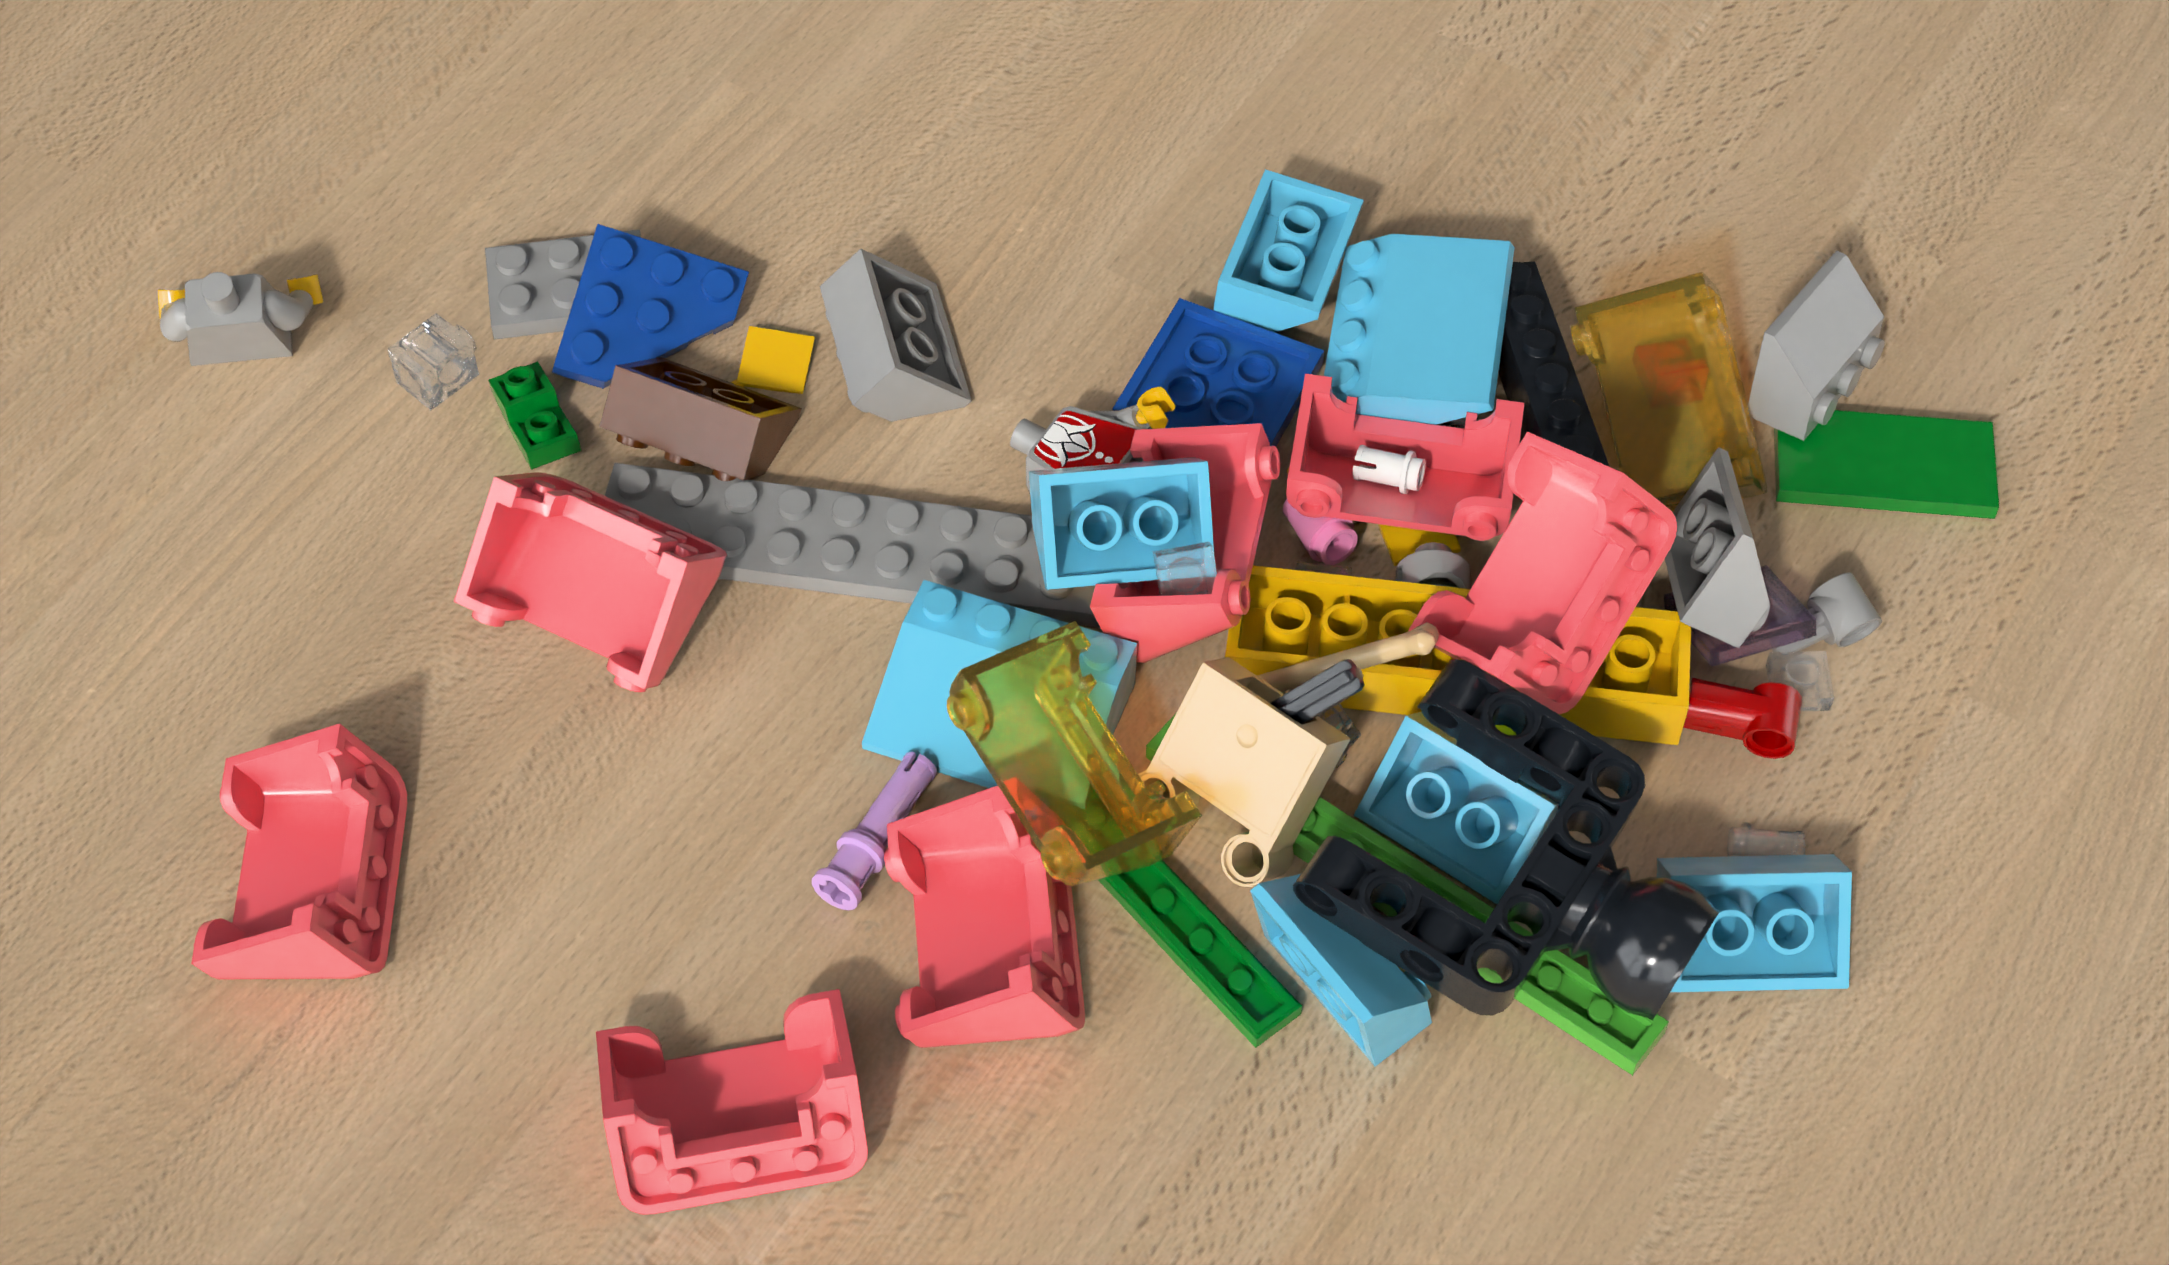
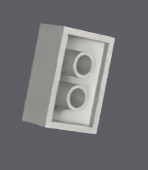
M860 249L820 286L826 308V317L830 323L837 347L836 354L841 362L848 387V397L853 406L862 412H870L893 422L964 408L972 401L936 283Z
M1836 251L1764 332L1746 416L1803 441L1818 423L1821 425L1828 423L1835 411L1838 399L1842 395L1849 397L1860 379L1862 370L1865 367L1872 369L1876 365L1885 341L1879 338L1884 315L1846 254Z
M1718 447L1673 511L1677 521V532L1673 545L1665 557V562L1680 622L1740 648L1751 631H1758L1766 621L1770 610V601L1728 451Z

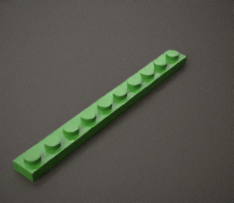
M1175 715L1146 745V758L1152 761ZM1320 796L1293 844L1294 855L1309 863L1328 836L1341 837L1354 843L1397 871L1413 878L1484 923L1494 910L1491 906ZM1372 904V906L1387 916L1397 915L1395 909L1388 904ZM1509 922L1510 927L1516 933L1523 936L1533 935L1517 923ZM1559 950L1543 953L1515 997L1517 1001L1632 1076L1663 1037L1669 1023L1668 1020L1656 1014L1652 1021L1649 1018L1628 1013L1613 1004L1599 989L1590 970ZM1489 968L1477 969L1485 980L1492 983L1503 982L1501 976L1496 971Z

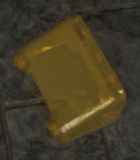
M1703 272L1575 307L1578 323L1571 325L1573 343L1579 356L1587 354L1591 363L1596 367L1619 464L1616 470L1623 472L1673 512L1719 447L1728 451L1742 499L1767 493L1764 468L1724 304L1717 286Z
M1076 621L961 669L951 684L950 696L947 699V711L950 719L957 728L965 732L1041 853L1044 868L1052 878L1060 880L1068 886H1076L1149 867L1169 857L1202 817L1187 791L1172 798H1165L1162 795L1166 788L1161 780L1145 786L1093 706L1088 696L1097 682L1091 673L1083 677L1079 664L1080 653L1087 651L1091 644Z

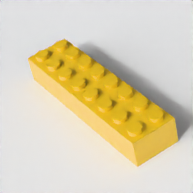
M1253 565L1249 581L1250 608L1246 615L1241 616L1240 622L1235 627L1228 629L1225 658L1229 657L1253 674L1260 675L1409 632L1408 630L1422 606L1431 596L1439 591L1448 590L1466 598L1470 589ZM1635 607L1582 698L1574 708L1559 715L1594 736L1678 745L1689 708L1691 626L1680 622L1678 611ZM1433 648L1427 655L1415 654L1361 669L1364 675V688L1334 707L1401 715L1422 712L1417 706L1450 660L1455 659ZM1292 689L1287 690V691H1283L1282 693H1283V694H1286L1287 692L1291 691Z

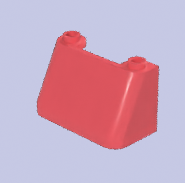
M1305 374L1286 490L1288 503L1300 514L1311 518L1330 517L1461 535L1479 541L1492 539L1506 531L1509 526L1514 494L1508 487L1507 470L1509 461L1520 444L1524 411L1523 402L1497 399L1496 408L1492 415L1477 421L1478 413L1467 412L1464 428L1356 414L1358 397L1347 396L1345 403L1333 394L1331 388L1332 377ZM1365 445L1368 448L1406 455L1409 450L1415 451L1417 458L1426 460L1425 475L1420 490H1409L1407 494H1401L1399 487L1366 480H1354L1353 465L1359 466L1363 464L1377 468L1376 464L1355 460L1359 446Z
M1261 423L1135 430L1130 448L1133 458H1143V461L1196 457L1208 461L1216 575L1095 585L1090 608L1104 634L1137 643L1136 663H1146L1233 628L1240 622L1241 616L1248 613L1250 608L1249 581L1271 482L1273 479H1277L1280 473L1278 449L1276 446H1270Z
M1527 432L1511 457L1507 470L1508 487L1523 502L1466 598L1448 590L1439 591L1431 596L1422 606L1408 631L1426 622L1432 624L1439 633L1434 648L1454 659L1463 660L1475 665L1557 714H1563L1574 708L1582 698L1661 566L1676 538L1677 521L1669 508L1623 472Z
M539 472L494 476L454 602L473 610L471 616L483 624L503 627L505 621L523 619L608 658L606 667L609 672L615 675L613 680L615 684L630 691L646 692L648 688L660 685L720 577L727 553L722 548L562 477Z
M341 724L226 758L222 787L220 789V802L225 812L247 829L233 922L231 923L222 918L204 922L199 927L195 938L191 964L218 980L355 979L380 972L385 967L388 957L407 811V791L400 773L393 765Z
M1009 781L888 823V849L884 851V862L891 879L895 882H901L913 894L920 987L915 986L902 991L900 1004L895 1008V1020L901 1035L920 1048L1058 1037L1082 1029L1085 1024V1007L1069 857L1063 835L1054 820L1016 783Z
M840 989L808 994L791 1003L785 1011L783 1018L784 1040L664 1060L662 1045L658 1037L649 1029L640 1026H624L596 1031L603 1122L617 1193L622 1205L638 1214H658L840 1181L852 1177L859 1172L867 1161L868 1147L857 1073Z

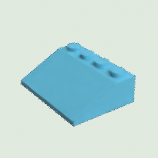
M1388 234L1347 246L1344 254L1324 376L1332 377L1331 388L1333 394L1345 403L1347 396L1358 397L1356 414L1434 425L1465 418L1467 412L1481 414L1493 411L1515 249L1510 241Z
M923 580L902 623L862 740V749L902 761L906 753L915 752L916 758L912 764L915 763L917 757L921 754L935 765L938 773L987 788L1013 781L1027 795H1030L1027 790L1042 794L1054 808L1078 815L1085 799L1087 785L1092 784L1134 688L1137 643Z

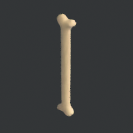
M1426 622L1403 634L1256 676L1280 692L1296 688L1343 659H1351L1357 667L1365 669L1415 654L1427 655L1437 643L1439 633L1435 626Z

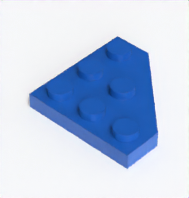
M597 224L552 373L604 389L611 384L615 365L658 357L667 358L686 349L688 344L711 333L716 334L733 326L749 272Z

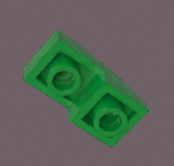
M538 361L527 366L512 368L505 374L488 380L501 413L531 470L582 451L577 433L559 406L555 388Z

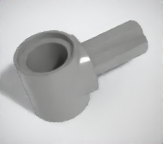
M1844 573L1828 580L1813 591L1808 598V610L1770 628L1767 632V638L1773 652L1780 658H1787L1821 640L1830 645L1836 643L1838 647L1854 644L1875 631L1882 623V619L1853 574Z

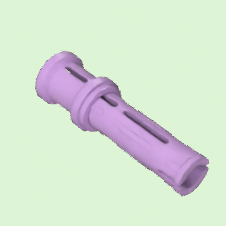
M908 752L904 755L897 770L884 786L857 828L844 832L837 841L838 852L827 868L819 869L813 876L812 886L815 892L830 905L842 910H854L862 900L861 889L871 874L879 873L884 867V851L888 846L887 824L906 818L923 791L937 774L935 765L924 755L919 754L913 765L912 762L916 758L915 752Z

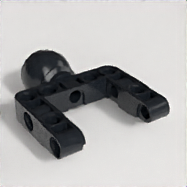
M1450 660L1417 706L1421 709L1426 719L1438 729L1457 740L1456 746L1478 758L1486 766L1514 783H1517L1520 779L1559 803L1557 808L1559 811L1485 923L1408 875L1397 871L1354 843L1337 836H1328L1323 841L1294 883V893L1313 912L1476 1014L1493 1016L1503 1012L1513 1002L1544 952L1569 948L1572 959L1587 955L1590 973L1594 981L1613 1004L1628 1013L1643 1016L1653 1021L1720 910L1716 909L1703 893L1687 883L1661 877H1649L1631 882L1630 870L1627 866L1617 869L1611 848L1628 823L1643 794L1646 785L1642 769L1626 754L1531 697L1514 690L1475 665L1463 660ZM1495 725L1507 726L1511 728L1516 733V735L1504 734L1500 732ZM1599 787H1607L1614 790L1620 798L1606 796L1600 791ZM1569 831H1578L1585 834L1591 843L1576 841ZM1372 904H1388L1395 909L1397 915H1381L1374 910ZM1509 922L1525 924L1531 929L1533 935L1523 936L1516 933L1510 927ZM1477 969H1492L1501 976L1503 982H1489L1479 974Z

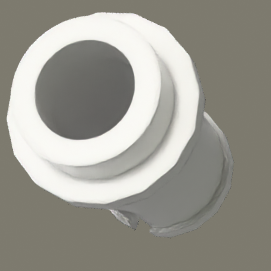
M1365 445L1359 446L1355 460L1376 464L1377 468L1363 464L1359 466L1353 465L1354 480H1366L1399 487L1401 494H1407L1409 490H1420L1425 475L1426 460L1417 458L1415 451L1409 450L1406 455L1368 448Z

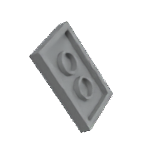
M640 230L623 231L641 237ZM594 235L485 248L490 320L494 340L565 330Z

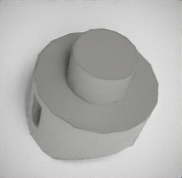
M1431 542L1420 545L1413 554L1407 555L1398 563L1396 581L1471 589V570L1469 563L1462 556L1452 553L1447 545Z

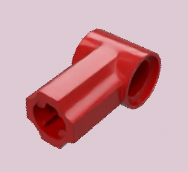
M1692 678L1689 689V708L1683 728L1743 740L1747 750L1764 758H1784L1795 749L1802 708V696L1791 686L1782 683H1762L1754 687L1753 690Z

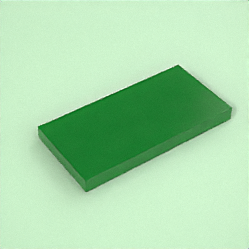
M1835 410L1826 425L1818 423L1804 441L1774 428L1776 502L1995 519L1999 510L1993 422Z

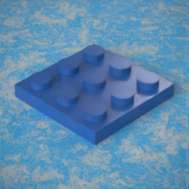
M1179 298L1112 410H1121L1136 405L1138 399L1147 390L1154 387H1162L1176 405L1173 411L1164 413L1168 418V424L1165 428L1261 423L1270 446H1277L1300 405L1305 374L1317 375L1323 365L1324 350Z

